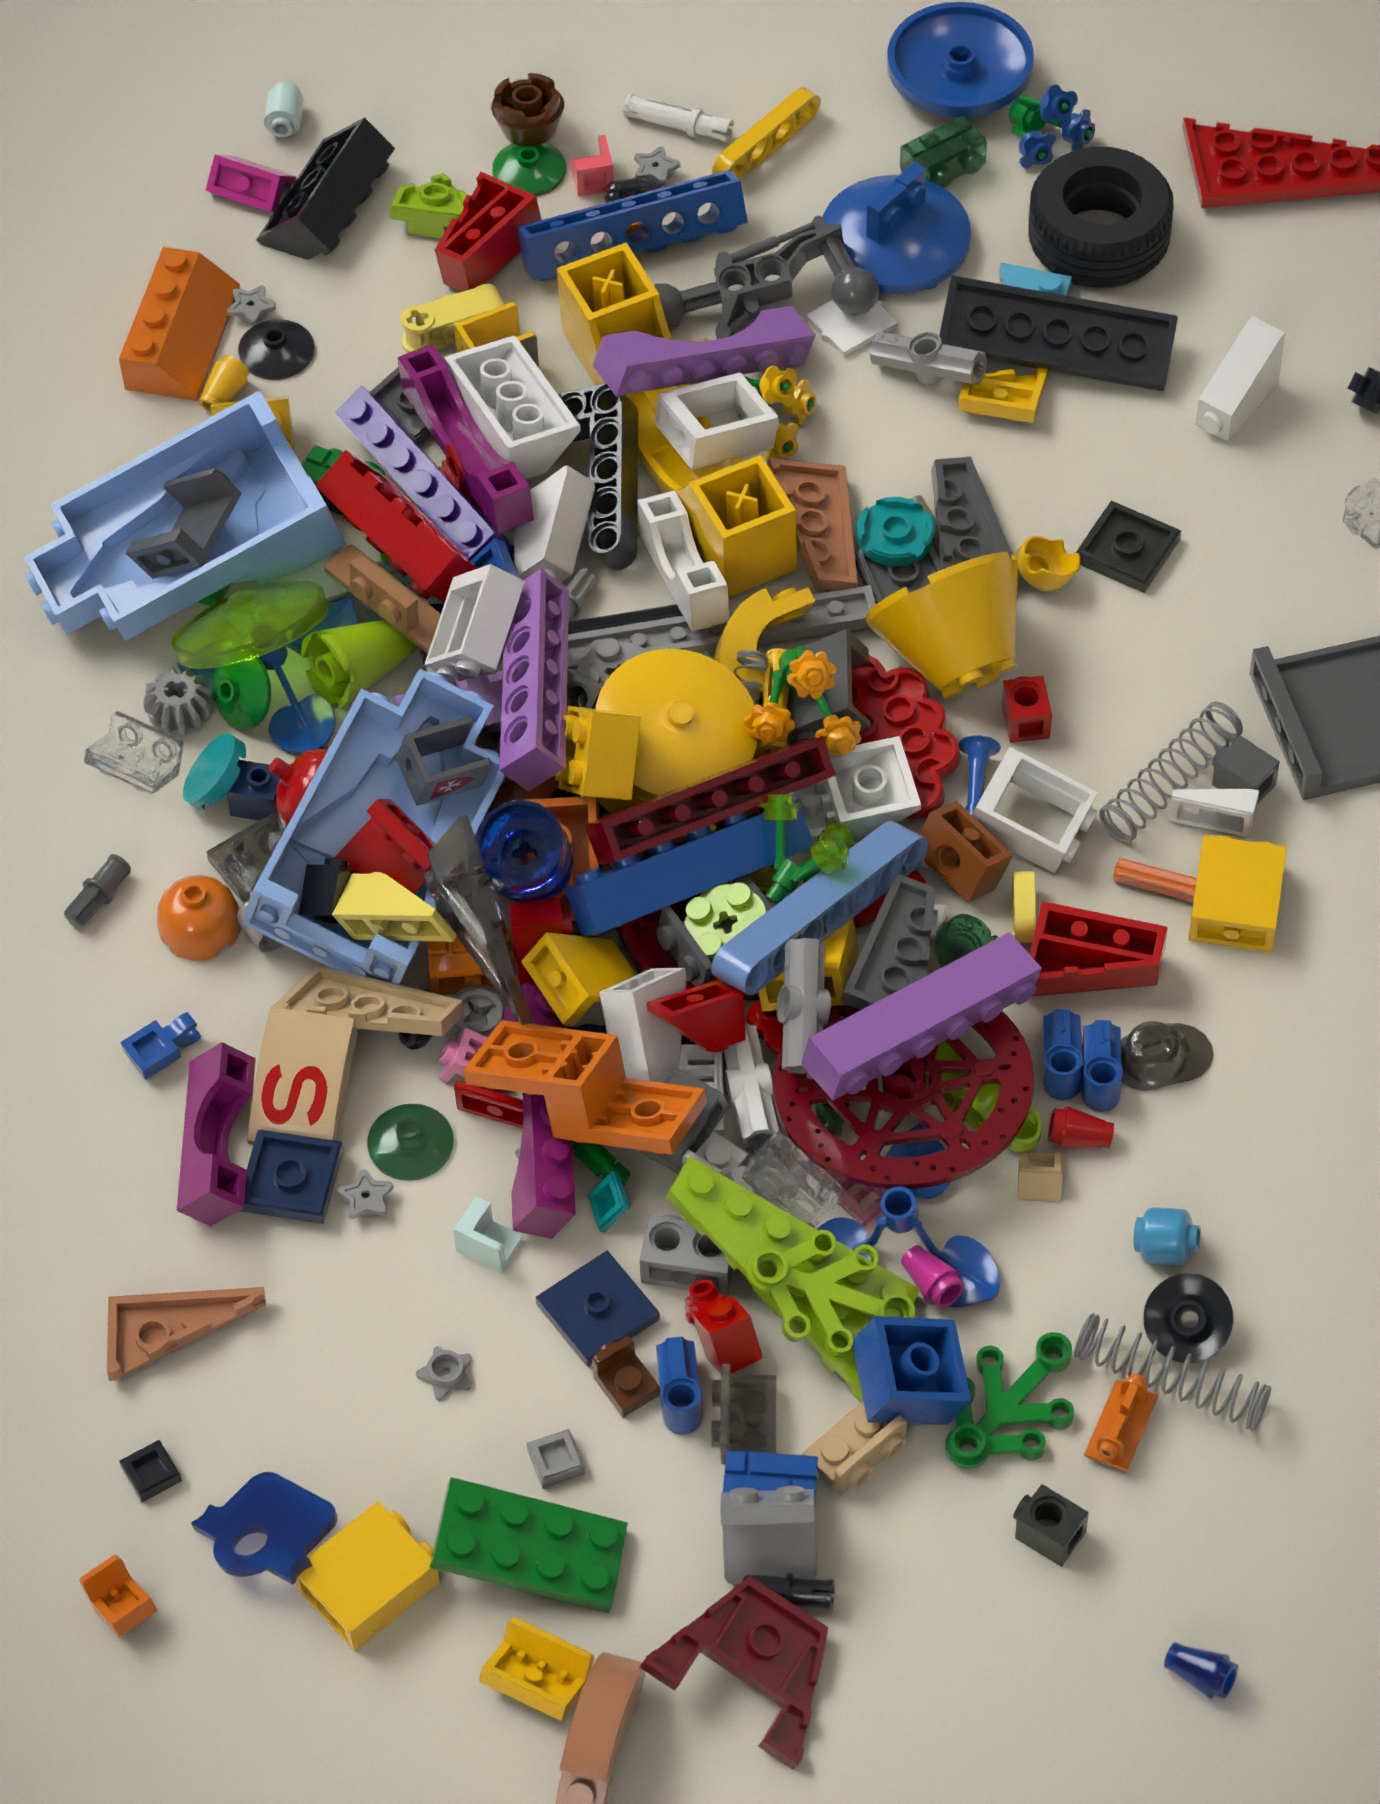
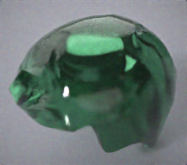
M969 914L956 915L949 921L940 924L936 931L934 949L937 962L941 967H944L992 942L998 936H991V930L979 918Z

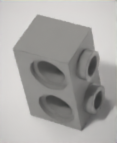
M649 1215L639 1260L641 1283L689 1289L695 1282L711 1280L721 1294L728 1295L733 1268L723 1259L725 1254L708 1236H702L687 1220L676 1215H664L662 1217ZM665 1245H671L676 1247L675 1249L670 1251H663L659 1249L660 1247ZM706 1252L719 1253L715 1257H706L703 1254Z

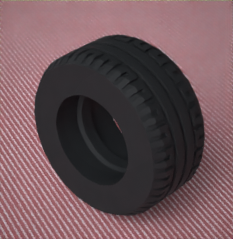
M1087 147L1064 154L1046 166L1034 181L1030 194L1028 238L1032 250L1046 268L1053 273L1072 276V283L1077 285L1109 288L1135 281L1153 270L1164 258L1165 253H1167L1171 238L1174 209L1173 193L1170 185L1153 164L1142 156L1127 150L1114 147ZM1090 210H1105L1119 214L1126 219L1111 224H1096L1082 220L1075 215Z

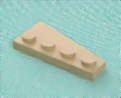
M316 965L272 1006L354 1018L357 1029L443 1036L464 1015L463 1000Z

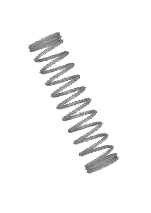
M1218 701L1208 704L1200 713L1199 718L1193 719L1189 724V728L1183 729L1179 733V738L1172 739L1169 747L1159 752L1158 758L1151 759L1148 763V768L1141 769L1137 778L1131 779L1127 783V788L1119 790L1117 798L1110 799L1099 810L1100 821L1111 836L1119 841L1132 842L1137 836V828L1145 829L1147 827L1145 817L1148 819H1155L1157 817L1155 807L1166 809V797L1171 799L1172 795L1165 793L1157 785L1151 772L1166 779L1173 790L1177 789L1176 787L1186 789L1188 787L1187 777L1196 779L1199 776L1198 768L1206 769L1209 766L1207 757L1213 759L1215 755L1206 753L1197 744L1192 731L1205 737L1213 745L1216 753L1219 750L1218 747L1221 748L1224 745L1218 744L1208 735L1203 722L1210 724L1218 734L1223 736L1226 740L1225 745L1228 747L1229 739H1237L1243 733L1241 719L1231 707ZM1212 707H1217V708L1223 710L1224 712H1222V711H1220V710H1218V709H1212ZM1211 711L1221 714L1228 719L1234 726L1236 733L1233 734L1223 729L1213 718ZM1199 722L1202 731L1193 729V725ZM1185 732H1189L1192 741L1182 739ZM1179 741L1182 752L1172 749V745ZM1182 741L1192 745L1202 754L1206 762L1205 765H1200L1191 759L1185 751ZM1165 752H1169L1171 761L1161 759L1162 755ZM1172 752L1180 754L1187 759L1193 766L1195 774L1190 775L1182 770L1176 763ZM1158 761L1162 772L1151 769L1154 762ZM1162 762L1175 768L1182 775L1185 784L1179 785L1173 781L1164 770ZM1148 771L1151 782L1141 779V775ZM1133 782H1138L1141 792L1130 789ZM1141 782L1150 785L1161 795L1164 801L1163 806L1156 804L1149 798ZM1123 792H1127L1130 802L1120 799ZM1130 792L1146 800L1154 814L1150 816L1143 812L1134 802ZM1120 802L1130 806L1138 813L1143 821L1142 826L1134 823L1132 818L1122 809ZM1109 810L1119 815L1126 822L1131 831V836L1123 833L1115 825Z
M1091 1313L1087 1317L1078 1336L1074 1349L1075 1358L1079 1357V1360H1084L1096 1348L1095 1363L1097 1367L1103 1366L1112 1355L1111 1369L1113 1374L1122 1371L1129 1361L1128 1377H1130L1142 1333L1139 1332L1125 1360L1115 1370L1118 1349L1126 1327L1125 1325L1121 1326L1111 1349L1099 1363L1100 1348L1109 1319L1104 1320L1100 1332L1093 1343L1099 1326L1100 1316L1099 1314ZM1158 1339L1154 1341L1144 1363L1136 1373L1141 1375L1146 1368L1147 1388L1154 1386L1163 1374L1161 1390L1163 1395H1167L1180 1380L1178 1389L1180 1402L1186 1401L1197 1387L1195 1395L1197 1409L1203 1408L1214 1393L1212 1401L1214 1416L1221 1414L1231 1400L1229 1408L1230 1422L1234 1423L1240 1419L1248 1407L1245 1427L1251 1431L1257 1428L1271 1394V1386L1264 1384L1258 1391L1260 1383L1256 1381L1244 1405L1236 1417L1233 1418L1235 1401L1243 1378L1242 1374H1239L1226 1400L1216 1412L1217 1399L1226 1368H1221L1211 1390L1199 1405L1200 1392L1209 1361L1206 1360L1190 1390L1182 1398L1183 1386L1192 1353L1187 1355L1177 1377L1169 1389L1166 1390L1167 1375L1176 1348L1175 1346L1171 1347L1161 1369L1149 1384L1150 1369L1159 1343Z

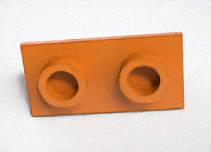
M1133 1373L1123 1381L1116 1379L1084 1453L1085 1457L1127 1472L1159 1396L1148 1391L1145 1377Z

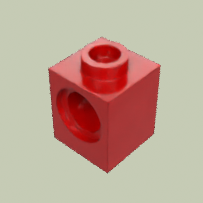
M1020 676L1014 679L1003 680L1001 705L1010 743L1050 739L1052 711L1044 676Z

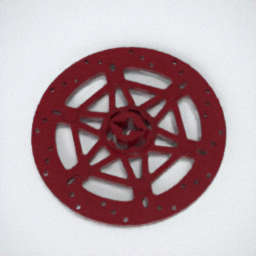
M849 1005L831 1006L829 1019L823 1030L842 1021L843 1019L840 1016L847 1018L861 1010ZM1001 1011L993 1020L989 1022L982 1020L971 1026L988 1043L995 1054L994 1058L980 1060L959 1039L951 1040L949 1038L945 1042L964 1061L936 1060L939 1043L926 1056L922 1058L915 1056L904 1062L891 1075H881L883 1092L879 1090L876 1077L867 1083L865 1090H860L852 1095L846 1093L832 1100L815 1079L807 1078V1073H788L787 1070L782 1069V1043L773 1073L774 1102L780 1122L791 1141L808 1159L831 1174L853 1183L881 1189L905 1187L910 1190L939 1186L968 1176L983 1168L997 1158L1016 1138L1027 1119L1034 1096V1068L1030 1050L1017 1026ZM924 1070L928 1072V1081L930 1085L928 1088H926L925 1086ZM943 1072L970 1073L946 1081L941 1079V1073ZM986 1084H999L1001 1086L999 1097L987 1120L976 1131L968 1130L963 1125V1122L981 1087ZM969 1088L958 1110L953 1112L942 1094ZM843 1102L871 1103L866 1121L861 1122ZM828 1103L859 1136L856 1143L847 1145L833 1136L817 1119L811 1106L813 1104ZM932 1104L935 1105L945 1122L940 1123L924 1110ZM881 1110L893 1114L880 1130H875L877 1118ZM908 1115L928 1128L894 1132ZM942 1140L948 1147L943 1151L918 1157L895 1158L880 1155L884 1146ZM962 1144H966L969 1148H965ZM862 1155H866L863 1160H860Z

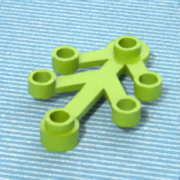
M818 1230L809 1240L784 1252L772 1247H762L755 1250L749 1256L745 1265L747 1280L757 1290L770 1293L784 1320L782 1324L783 1335L792 1342L802 1341L811 1330V1321L806 1314L799 1312L788 1287L804 1292L826 1334L824 1340L825 1349L829 1354L836 1357H841L848 1353L853 1346L854 1338L852 1333L843 1327L830 1302L873 1317H888L887 1310L891 1308L898 1310L901 1317H915L914 1303L904 1294L892 1293L882 1300L836 1283L855 1273L868 1274L873 1271L878 1264L879 1255L876 1249L870 1245H860L851 1255L811 1274L794 1269V1267L812 1257L824 1260L832 1255L836 1249L837 1241L835 1236L828 1230ZM815 1239H825L829 1243V1250L820 1251L817 1249ZM865 1253L869 1255L871 1265H861L857 1260V1254ZM760 1265H770L774 1269V1276H763L760 1272ZM792 1320L800 1321L803 1324L804 1332L794 1333L789 1327V1322ZM832 1336H842L846 1340V1347H835L832 1343Z

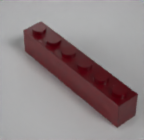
M822 736L805 739L587 823L584 826L598 865L617 862L775 800L778 796L788 795L836 776Z

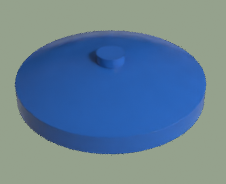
M972 2L941 3L915 12L896 28L890 38L887 49L888 75L899 94L920 109L948 117L980 116L995 112L1009 105L1026 89L1033 72L1034 50L1025 29L1008 14L993 7Z

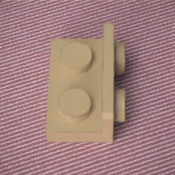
M861 1402L803 1451V1455L818 1456V1475L841 1496L849 1488H858L863 1485L871 1476L873 1468L883 1459L891 1460L901 1452L906 1444L907 1421L901 1415H898L890 1423H869L866 1418L864 1402Z

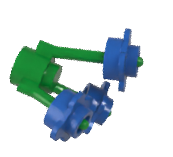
M1053 84L1048 87L1047 92L1043 94L1041 99L1031 98L1022 94L1011 105L1009 120L1014 125L1012 133L1022 138L1019 143V152L1022 155L1019 163L1023 168L1028 169L1032 165H1044L1052 161V145L1056 141V136L1052 132L1043 134L1039 131L1046 123L1062 128V138L1064 141L1072 143V151L1082 149L1083 144H1088L1092 140L1095 133V124L1090 120V110L1083 109L1080 114L1072 113L1074 105L1078 102V96L1074 91L1065 92L1061 90L1059 85Z

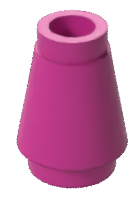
M920 1245L911 1247L903 1255L901 1264L906 1268V1271L929 1305H936L941 1309L946 1308L961 1296L964 1290V1283L961 1280L959 1271L927 1250H924Z

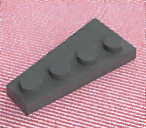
M971 456L935 459L931 475L941 570L973 558L998 552H1008L1011 559L1012 552ZM1018 569V580H1019L1020 571H1019V569Z

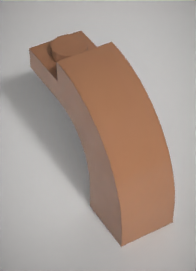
M602 1652L595 1660L584 1683L568 1732L559 1771H562L555 1804H607L619 1747L627 1724L639 1707L646 1674L644 1670L639 1668L642 1663L641 1661Z

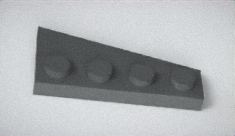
M896 873L843 991L841 1003L862 1010L927 976L936 888Z

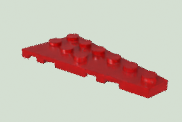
M1183 117L1182 129L1201 209L1380 192V145L1372 144L1365 149L1346 146L1347 140L1333 139L1332 144L1312 141L1313 136L1256 127L1250 132L1232 130L1230 129V124L1216 122V127L1197 125L1196 119Z

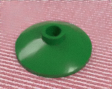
M545 142L536 146H520L512 143L496 155L492 165L493 177L535 196H540L554 190L563 181L566 173V162L562 153L549 143Z
M233 649L225 653L218 662L214 674L213 690L216 705L222 717L232 727L241 730L255 728L265 719L270 707L271 683L267 669L262 660L248 649Z

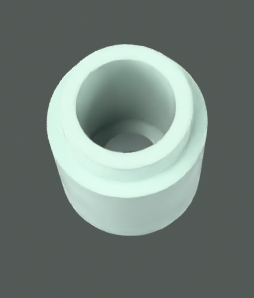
M279 82L268 92L264 126L268 132L275 136L290 137L295 135L300 129L304 99L300 89L295 84Z

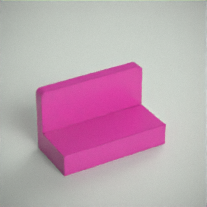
M214 155L205 191L275 212L279 206L284 183L293 184L297 176L236 156Z

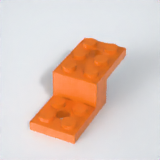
M501 1020L463 1070L466 1085L523 1092L529 1095H544L553 1138L572 1140L579 1143L607 1145L615 1148L649 1151L656 1154L672 1155L708 1103L705 1088L626 1078L618 1035Z

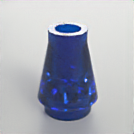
M1177 1642L1171 1645L1164 1661L1166 1669L1176 1673L1210 1699L1214 1696L1224 1699L1231 1691L1238 1673V1664L1230 1661L1229 1655L1188 1647Z

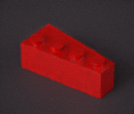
M345 450L316 483V488L344 513L343 517L353 527L367 535L365 540L381 554L386 553L390 557L387 562L404 577L409 575L413 579L410 586L425 599L429 600L431 596H434L445 603L453 577L477 569L387 477L349 451Z

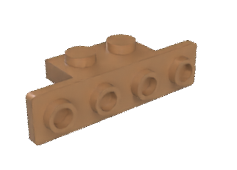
M352 544L345 547L324 564L325 573L428 654L441 615L438 611Z

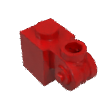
M701 1280L692 1284L689 1288L690 1296L685 1298V1316L688 1323L694 1324L698 1330L705 1356L723 1377H726L763 1359L751 1315L733 1296L728 1298L722 1296L711 1280Z

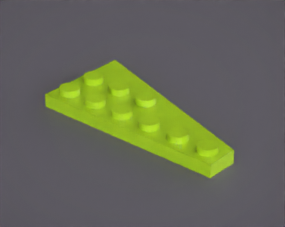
M690 1156L685 1161L666 1196V1199L702 1236H708L725 1254L723 1259L734 1270L738 1268L745 1276L746 1262L755 1250L762 1247H772L784 1252L809 1240L818 1231ZM815 1239L817 1249L820 1251L829 1250V1243L825 1239ZM837 1241L836 1249L829 1258L819 1260L812 1257L797 1265L794 1269L811 1274L851 1255L854 1250ZM857 1254V1260L861 1265H871V1260L861 1254ZM878 1264L868 1274L855 1273L836 1282L842 1286L882 1300L889 1294L901 1293L908 1296L914 1303L919 1293V1289ZM760 1265V1272L763 1276H774V1269L770 1265ZM752 1287L760 1298L784 1322L770 1293L759 1291ZM788 1287L799 1312L806 1314L811 1321V1330L804 1339L823 1357L821 1362L832 1373L836 1371L852 1388L850 1392L861 1403L863 1397L853 1346L844 1356L836 1357L829 1354L824 1346L826 1334L804 1292ZM830 1302L843 1327L852 1333L853 1338L873 1318V1316ZM893 1308L887 1310L888 1317H901L898 1310ZM792 1320L789 1322V1327L794 1333L804 1332L803 1324L800 1321ZM832 1336V1343L835 1347H846V1340L842 1336Z

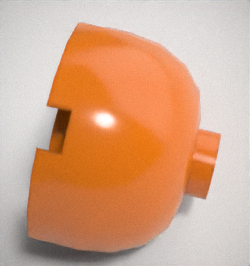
M204 875L184 877L175 881L163 893L157 906L159 936L162 942L168 945L171 952L177 957L193 961L211 959L218 956V950L224 948L227 944L230 948L236 942L241 931V926L237 921L239 905L231 890L217 879Z

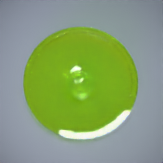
M285 581L238 591L212 604L186 621L173 635L171 645L178 662L188 668L207 669L237 664L270 653L305 635L323 620L329 610V603L322 586L312 581Z

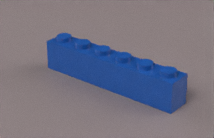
M776 799L758 806L759 812L749 816L744 811L722 820L723 826L711 830L710 826H706L686 834L688 840L676 845L674 840H670L650 848L651 854L638 859L637 854L613 862L615 868L613 870L601 873L600 868H595L577 875L578 883L565 888V892L581 936L600 934L774 864L776 858ZM799 801L785 802L786 858L815 846Z

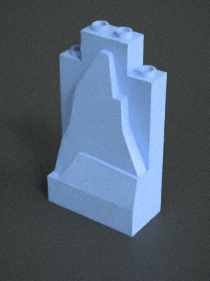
M259 390L51 504L50 506L57 517V520L51 524L59 538L24 557L31 572L25 574V577L36 596L41 593L44 594L47 601L40 605L50 623L53 625L59 622L67 635L102 616L109 630L112 631L118 628L124 640L127 641L231 583L257 580L259 585H263L303 569L344 547L346 544L326 503L310 476L308 477ZM216 468L218 471L226 474L230 482L242 494L202 567L152 579L125 554L132 541L170 532L184 507L163 488L166 481Z
M420 668L399 707L392 704L385 696L379 693H370L361 688L257 881L241 924L332 969L400 985L421 941H392L377 933L373 940H353L341 924L323 923L300 915L299 909L306 865H324L325 859H334L341 849L369 821L371 816L366 812L377 799H391L449 857L443 866L415 894L437 910L505 778V775L499 771L500 755L493 750L481 749L475 746L494 705L486 702L481 695L475 692L464 691L448 683L440 674L428 673ZM471 716L474 724L463 745L423 756L422 760L430 776L490 758L493 765L484 784L475 789L416 806L396 761V756L404 736ZM411 762L412 769H413L414 775H415V777H416L415 769H414V766H413V764H412V762Z

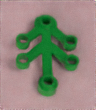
M1050 1332L1041 1336L1036 1344V1360L1004 1394L1001 1378L1004 1361L1002 1351L995 1346H985L978 1351L976 1367L979 1373L983 1375L987 1412L974 1424L970 1403L955 1417L956 1428L947 1435L945 1440V1453L954 1465L965 1469L976 1468L982 1465L989 1455L1019 1453L1026 1460H1037L1044 1454L1046 1443L1044 1435L1039 1430L1027 1429L1020 1435H991L1001 1425L1048 1422L1052 1428L1062 1430L1072 1424L1074 1407L1070 1401L1064 1398H1056L1050 1403L1020 1405L1049 1373L1063 1371L1069 1366L1072 1345L1066 1336L1057 1332ZM1049 1353H1056L1061 1359L1050 1360L1045 1356ZM986 1357H993L998 1362L990 1366L984 1364L982 1360ZM967 1377L971 1400L973 1402L975 1397V1385L974 1382ZM1061 1409L1066 1411L1068 1416L1057 1418L1052 1412ZM1028 1440H1034L1039 1444V1447L1029 1449L1025 1447L1024 1443ZM965 1444H970L976 1450L973 1452H964L960 1450V1447Z

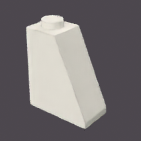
M1254 316L1247 321L1198 399L1196 425L1226 441H1229L1279 383L1285 332Z
M566 465L530 490L534 520L513 528L515 570L518 578L524 580L540 568L560 583L572 575L595 490L594 481Z
M651 968L599 992L607 1034L618 1035L626 1078L662 1083L667 1077H673L679 1068L682 1035L647 1010V1002L684 991L686 987L685 968Z

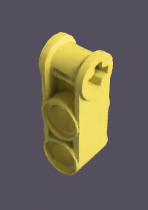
M487 283L457 294L446 295L421 305L410 306L402 312L400 317L401 326L405 330V334L402 337L403 349L406 353L431 344L434 345L436 350L456 346L455 323L506 303L497 287ZM421 339H424V345H421Z

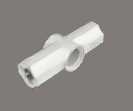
M745 1022L746 1040L729 1045V1048L723 1051L726 1065L725 1082L730 1107H735L740 1139L742 1140L743 1147L752 1148V1140H758L760 1144H765L769 1138H774V1141L778 1142L779 1130L772 1102L774 1101L770 1068L768 1063L764 1064L756 1025H749Z

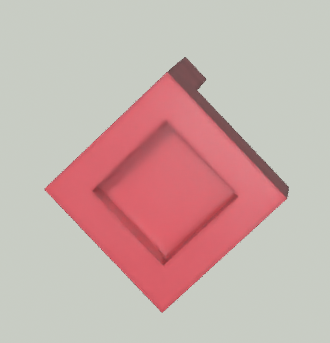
M606 135L598 136L599 155L571 160V170L578 196L607 192L605 190L606 186L610 181H614L613 163Z

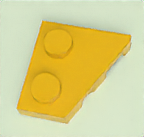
M1036 368L1035 374L1015 376L1014 369L1001 370L992 374L985 373L979 385L964 382L958 399V410L976 415H988L1017 422L1034 423L1047 382L1048 369Z

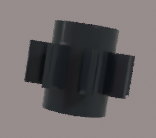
M1368 367L1364 376L1357 372L1354 373L1347 389L1355 392L1352 403L1378 414L1380 410V372Z

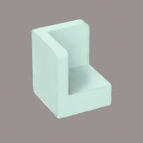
M478 1196L474 1197L453 1229L457 1252L502 1273L522 1242L520 1233L493 1221L491 1203Z

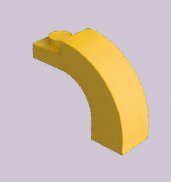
M766 587L748 597L739 605L727 622L718 640L714 660L733 673L735 668L742 665L736 659L739 651H757L758 638L763 633L809 613L815 603L809 587L797 592L794 587L776 594L773 597V602ZM746 657L749 659L758 660L757 658ZM749 667L738 669L736 673L740 678L763 685V687L759 688L762 691V698L765 677L763 672Z

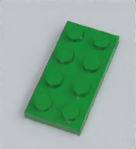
M450 1477L446 1487L430 1568L609 1613L613 1605L628 1522Z

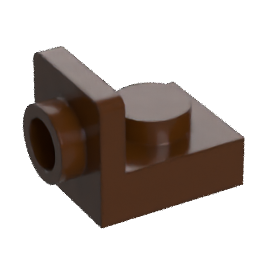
M626 1336L618 1342L610 1341L604 1344L592 1357L594 1380L623 1418L660 1396V1386L636 1356L635 1344L630 1336Z

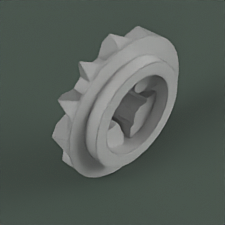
M470 986L458 991L451 998L463 1000L464 1015L448 1030L449 1035L457 1037L465 1028H468L485 1037H489L499 1022L504 1020L503 1008L509 1003L508 999L500 991L488 986ZM470 1008L480 1016L485 1015L487 1025L480 1024L477 1020L471 1022Z

